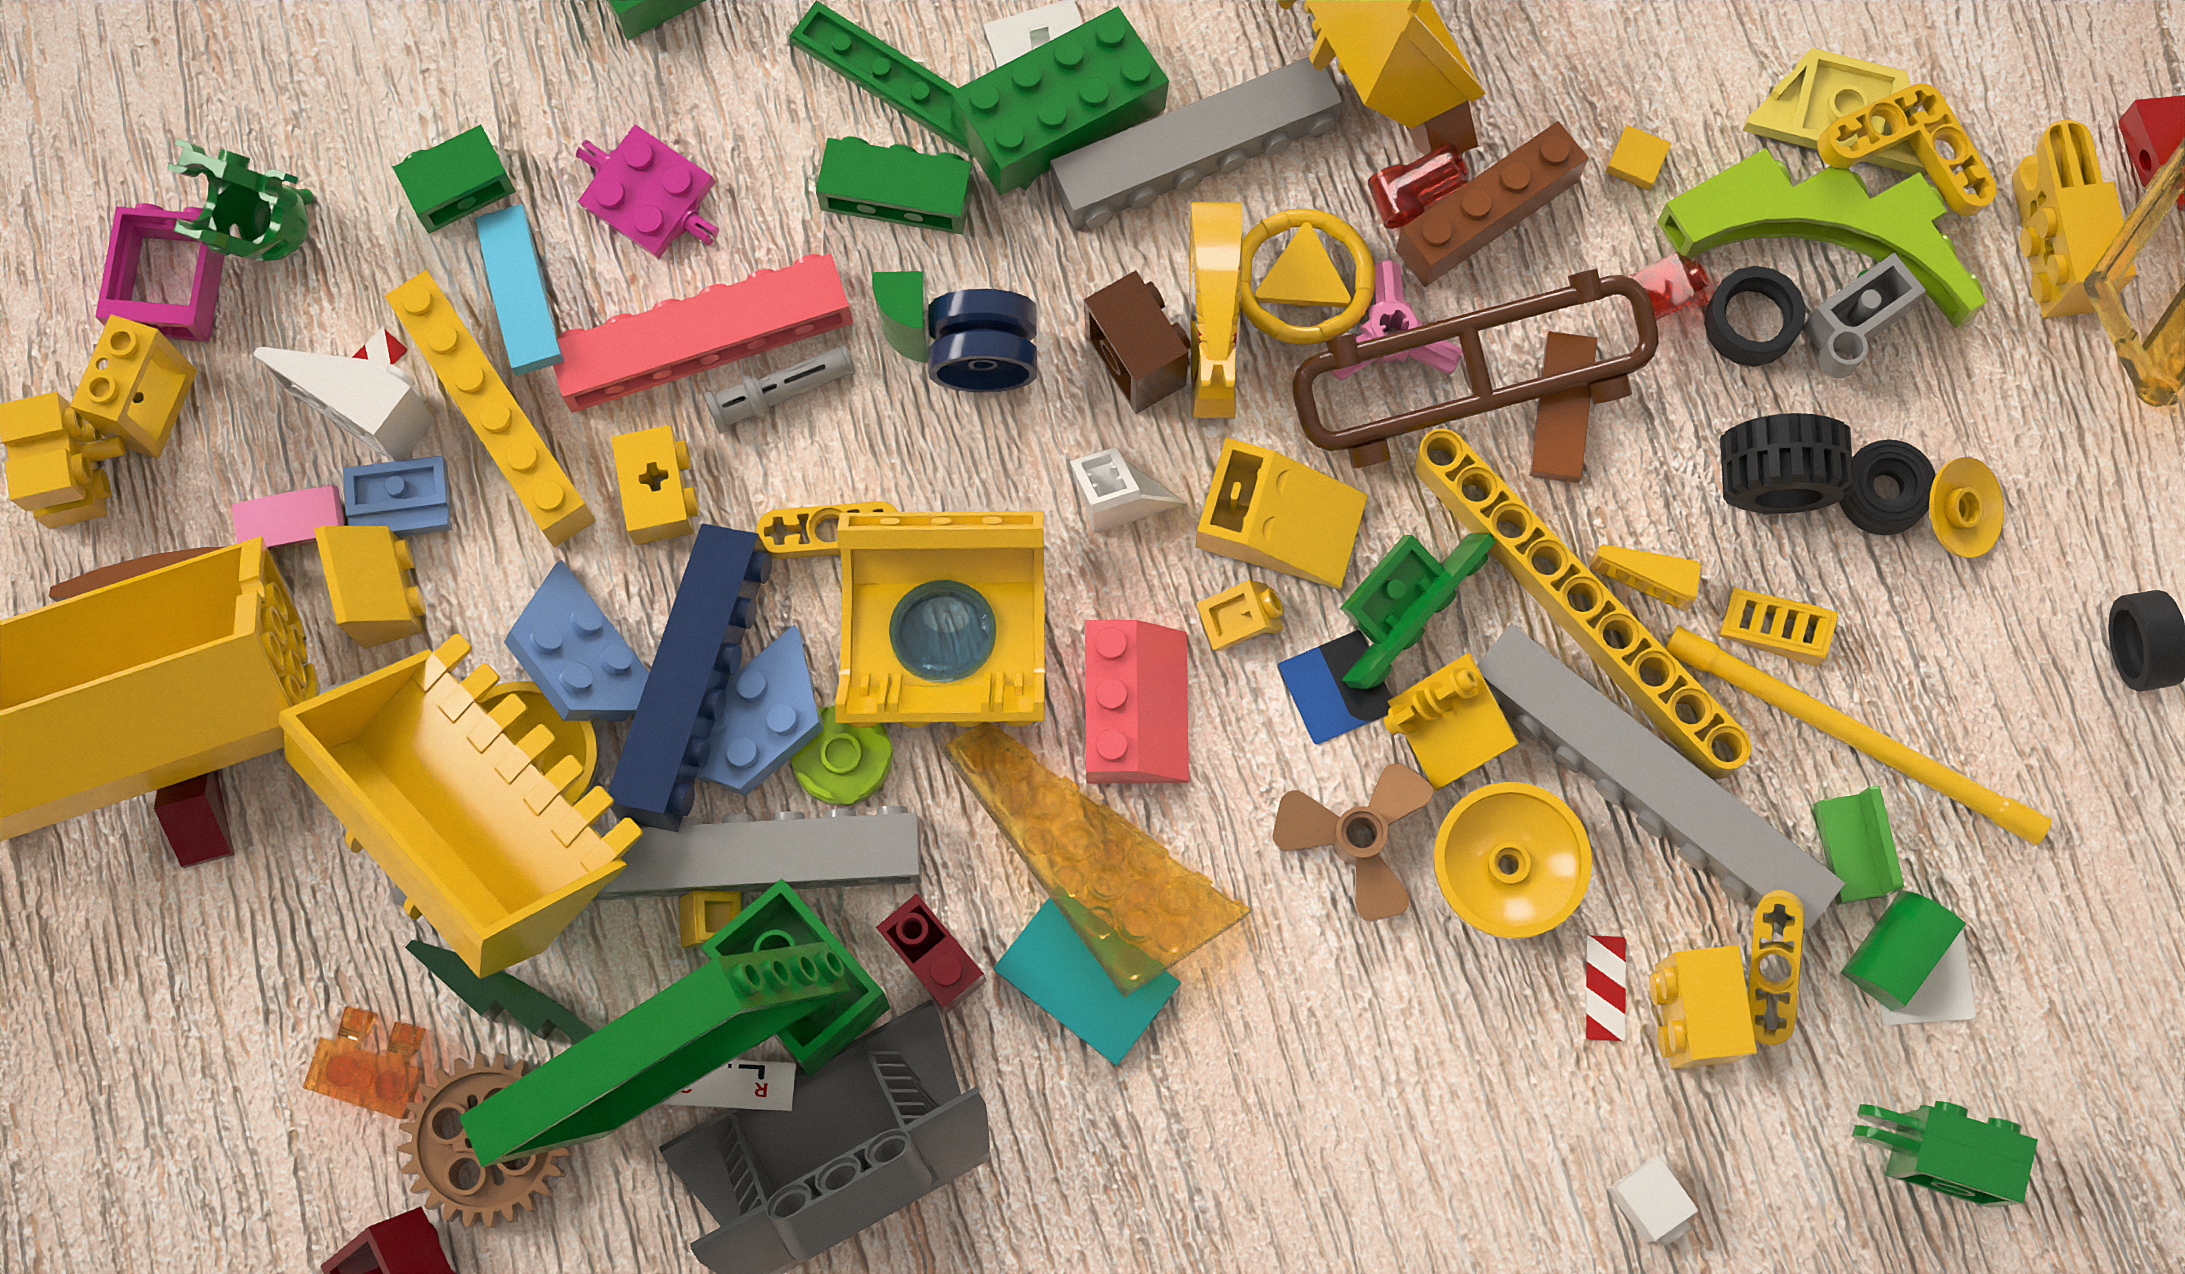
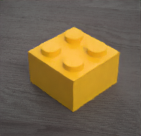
M1739 945L1678 951L1654 965L1655 973L1649 976L1650 994L1653 1004L1661 1005L1664 1026H1658V1046L1662 1058L1669 1057L1671 1070L1734 1063L1757 1053Z

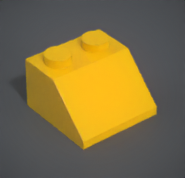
M321 526L314 528L336 623L364 649L423 633L419 616L426 614V606L417 585L412 587L408 569L414 568L415 564L411 548L406 539L400 540L388 526Z

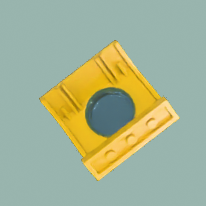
M1043 511L841 513L837 527L838 549H841L842 572L840 678L835 699V723H849L853 727L868 728L883 722H900L906 727H923L930 722H952L960 727H973L982 722L1003 721L1009 726L1021 727L1030 725L1034 721H1044L1045 606Z

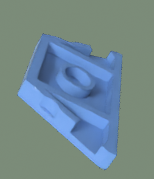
M563 560L557 562L509 631L504 643L564 721H588L591 718H601L606 721H626L630 714L636 713L649 671Z
M795 625L790 627L729 679L725 690V711L721 720L714 723L709 737L711 743L710 756L706 766L703 769L699 768L696 776L697 780L706 783L715 782L720 784L725 790L747 796L824 730L820 709L815 701V686L812 673L808 668L805 656L804 637Z

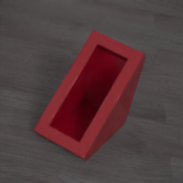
M217 770L157 789L154 811L182 868L235 855Z

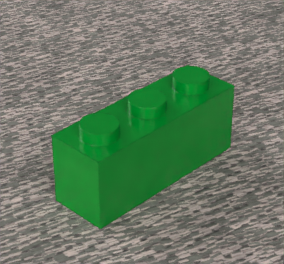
M853 136L843 137L842 140L827 138L816 187V195L821 211L963 235L974 185L972 162L965 161L961 156L947 152L939 153L937 156L917 153L915 149L906 145L894 144L889 148L870 145L867 141Z

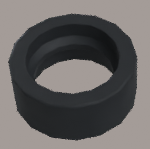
M1751 266L1737 269L1721 281L1706 306L1704 325L1709 341L1720 355L1736 364L1755 367L1773 363L1788 352L1804 327L1806 307L1801 291L1789 277L1773 268ZM1750 291L1761 293L1772 299L1780 308L1784 318L1783 327L1779 334L1765 342L1748 340L1737 334L1728 323L1726 317L1727 305L1731 298L1738 293Z
M2161 590L2127 594L2117 598L2113 602L2109 613L2108 632L2114 663L2122 680L2130 689L2138 692L2172 687L2183 682L2185 678V622L2175 600L2167 592Z

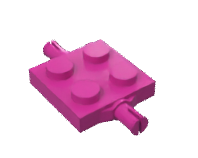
M634 124L619 146L609 154L593 145L589 140H584L581 143L585 150L578 147L576 157L597 171L595 178L577 202L582 208L657 259L662 256L670 243L685 231L703 241L707 246L714 242L711 236L717 238L719 228L698 215L702 200L716 183L714 178L636 124Z

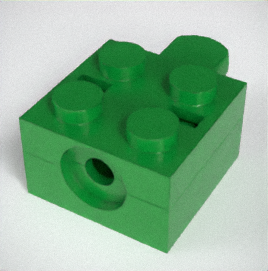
M1935 1101L1934 1107L1920 1105L1919 1109L1902 1114L1875 1105L1860 1104L1857 1113L1860 1119L1896 1130V1133L1870 1126L1855 1125L1852 1137L1856 1140L1891 1150L1885 1176L1987 1208L2024 1203L2038 1139L2020 1134L2022 1126L2017 1123L1989 1117L1987 1123L1967 1117V1108L1944 1101Z

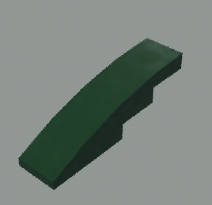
M411 940L405 947L474 1011L487 1020L493 1022L506 1009L533 1035L545 1040L558 1027L576 1044L596 1032L595 1029L571 1010L510 974L500 970L479 979L454 951L416 940Z

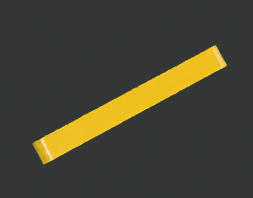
M1444 428L1435 429L1427 433L1421 441L1414 464L1415 471L1420 480L1471 533H1490L1496 542L1488 551L1699 770L1714 779L1727 778L1737 771L1750 757L1752 747L1750 738L1736 721L1459 435L1452 430ZM1432 450L1444 451L1450 456L1452 463L1445 466L1436 465L1430 461L1427 453ZM1469 485L1477 486L1483 490L1486 499L1481 502L1470 501L1464 496L1462 488ZM1502 521L1514 523L1519 528L1521 536L1512 539L1503 536L1497 529V523ZM1536 557L1549 559L1555 566L1556 573L1552 575L1540 574L1533 567L1532 559ZM1573 593L1582 594L1590 602L1591 610L1587 612L1576 611L1568 603L1567 595ZM1603 631H1618L1625 639L1626 648L1615 649L1607 645L1603 638ZM1647 666L1655 669L1661 676V686L1653 687L1644 683L1640 678L1639 668ZM1683 703L1692 707L1697 714V724H1686L1679 720L1675 712V705ZM1712 741H1722L1729 745L1733 752V761L1723 762L1717 759L1712 752Z

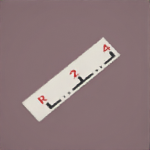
M733 1060L661 1104L792 1111L796 1063Z

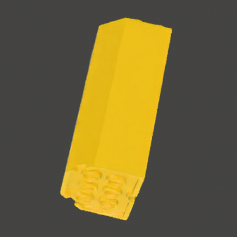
M262 536L0 621V842L285 747L284 731L278 724L280 711L318 696L320 684L315 666L312 663L303 665L308 662V655L303 641L307 638L302 620Z

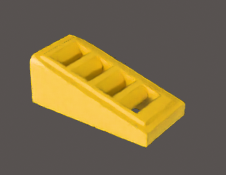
M1602 544L1591 558L1590 568L1677 609L1688 611L1697 597L1701 563L1690 559Z
M1734 587L1731 591L1719 637L1817 667L1826 659L1838 612ZM1745 605L1754 608L1749 629L1739 628ZM1766 612L1774 614L1769 634L1760 632ZM1786 618L1795 621L1790 639L1781 637ZM1807 625L1816 627L1811 644L1803 642Z

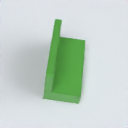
M1879 785L1867 787L1856 795L1821 800L1813 804L1828 870L1845 882V885L1835 896L1837 905L1887 897L1904 887Z

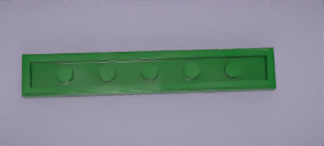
M815 1L789 35L790 44L975 159L964 139L951 122L950 92L957 89V87L819 1ZM1035 178L1019 187L1027 191Z

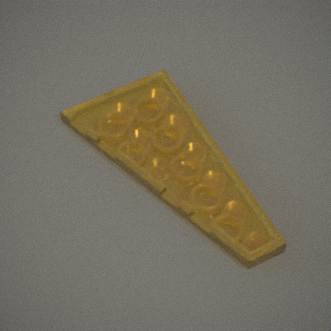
M983 722L945 745L944 756L1124 998L1249 915L1251 909L1238 899L1233 902L1211 886L1213 881L1199 871H1196L1194 874L1170 857L1167 848L1104 803L1101 806L1096 804L1079 791V785L1066 776L1061 779L1037 761V755L992 723Z

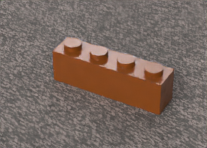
M1557 121L1403 226L1395 251L1422 285L1427 287L1578 183L1589 157L1562 124Z

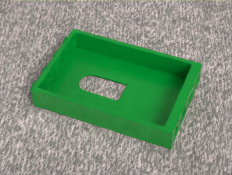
M827 942L714 958L460 1115L459 1119L481 1167L608 1136L849 991L850 989L843 977V963L839 956L829 948Z

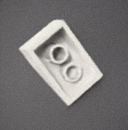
M258 347L253 353V356L283 389L392 462L405 460L435 421L433 415L424 405L428 398L413 387L416 382L392 364L385 370L367 359Z

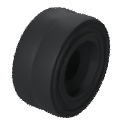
M1887 439L1875 441L1864 446L1852 457L1854 491H1852L1849 497L1839 501L1847 518L1858 528L1876 535L1898 534L1911 528L1929 510L1930 491L1936 475L1932 464L1919 449L1903 441ZM1886 475L1895 479L1900 488L1899 497L1892 500L1880 497L1874 489L1875 478Z

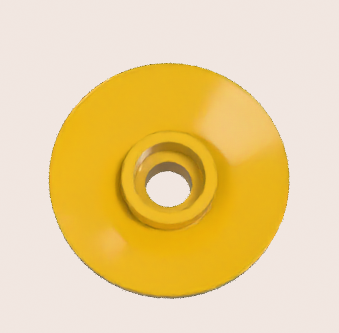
M1960 457L1947 462L1937 473L1930 491L1929 512L1932 527L1940 543L1951 554L1960 558H1975L1985 554L1996 543L2003 525L2004 502L1997 478L1986 464L1972 457Z

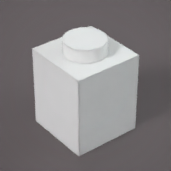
M1660 1156L1648 1159L1607 1189L1645 1243L1655 1242L1659 1238L1664 1245L1671 1243L1691 1228L1686 1219L1699 1211Z

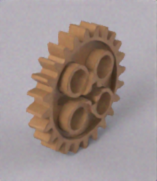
M476 1053L474 1068H470L464 1059L458 1057L454 1061L455 1075L451 1076L445 1070L437 1068L435 1074L439 1085L436 1088L420 1083L418 1088L426 1098L423 1104L407 1102L406 1107L417 1117L415 1122L399 1124V1129L412 1134V1141L398 1146L397 1151L413 1156V1161L401 1168V1172L408 1175H419L420 1178L410 1189L412 1193L422 1194L427 1191L431 1192L424 1206L427 1210H435L445 1203L442 1218L445 1221L453 1222L460 1212L463 1211V1225L465 1227L474 1228L480 1214H482L485 1226L496 1228L499 1212H502L508 1222L516 1223L518 1222L517 1206L521 1205L529 1212H536L538 1207L533 1195L538 1192L552 1197L555 1194L546 1181L550 1175L565 1178V1171L556 1165L557 1158L573 1156V1151L564 1147L531 1155L528 1164L519 1170L513 1169L509 1161L498 1163L496 1165L502 1172L504 1182L501 1185H497L495 1182L494 1166L481 1167L464 1127L458 1136L453 1139H447L442 1131L443 1120L453 1111H459L462 1115L470 1110L469 1098L472 1095L477 1097L478 1105L527 1075L529 1062L519 1059L512 1069L509 1070V1057L503 1053H498L493 1066L490 1067L487 1055ZM474 1160L480 1167L481 1175L474 1187L465 1190L459 1183V1171L465 1163Z

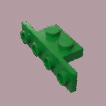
M1490 533L1468 534L1442 564L1413 535H1403L1339 608L1373 642L1369 649L1343 677L1342 680L1349 687L1372 688L1388 677L1392 671L1390 663L1402 650L1409 649L1420 640L1425 632L1422 626L1434 613L1441 612L1451 604L1457 595L1454 589L1466 576L1473 575L1487 562L1489 556L1486 552L1496 542Z

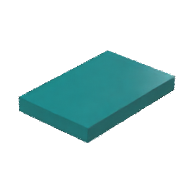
M1058 887L993 968L995 973L1116 1067H1118L1181 985L1178 979Z

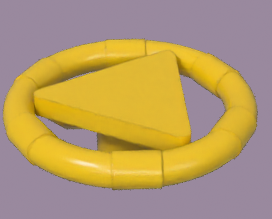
M1315 209L1280 211L1261 220L1242 240L1243 272L1241 273L1240 309L1255 328L1271 338L1297 345L1325 343L1326 340L1347 333L1368 309L1375 292L1376 268L1367 244L1353 226L1337 216ZM1300 227L1255 291L1254 297L1251 289L1252 260L1256 251L1267 239L1290 228ZM1313 228L1320 229L1343 243L1350 251L1356 264L1355 294L1352 300ZM1258 302L1291 304L1297 307L1326 306L1346 309L1340 315H1336L1316 326H1294L1286 324L1264 310Z

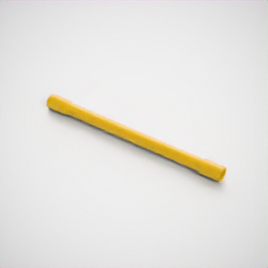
M1680 625L1676 626L1665 646V649L1673 657L1702 672L1711 673L1988 817L1995 825L2036 846L2043 840L2049 830L2052 819L2011 797L1999 795L1724 652L1715 643Z

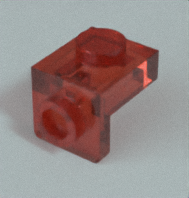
M1677 251L1628 276L1636 279L1646 289L1652 302L1656 321L1691 303L1699 307L1709 303L1704 288L1709 286V280L1702 265L1698 260L1692 261Z

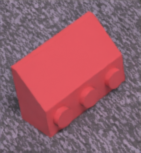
M1085 620L1087 784L1189 783L1187 632L1140 620Z

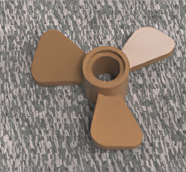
M1393 763L1386 766L1382 771L1368 807L1357 806L1350 808L1341 817L1299 790L1288 791L1283 795L1279 803L1273 829L1274 844L1278 849L1290 852L1333 845L1336 855L1343 862L1355 866V909L1357 914L1363 920L1369 922L1401 915L1409 906V895L1380 857V853L1388 839V826L1426 806L1433 797V788L1428 781L1406 765ZM1353 825H1363L1372 832L1374 842L1367 848L1355 847L1348 841L1346 830Z

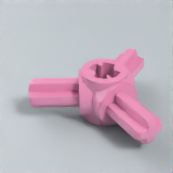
M1386 260L1374 264L1376 268L1375 305L1368 309V321L1359 326L1360 335L1356 337L1357 343L1385 336V333L1391 327L1398 329L1399 331L1397 332L1424 325L1423 321L1416 319L1412 305L1404 302L1402 273L1399 263ZM1444 340L1330 372L1338 380H1344L1375 360L1380 364L1397 360L1405 363L1408 357H1411L1441 372L1452 374L1462 357V349Z

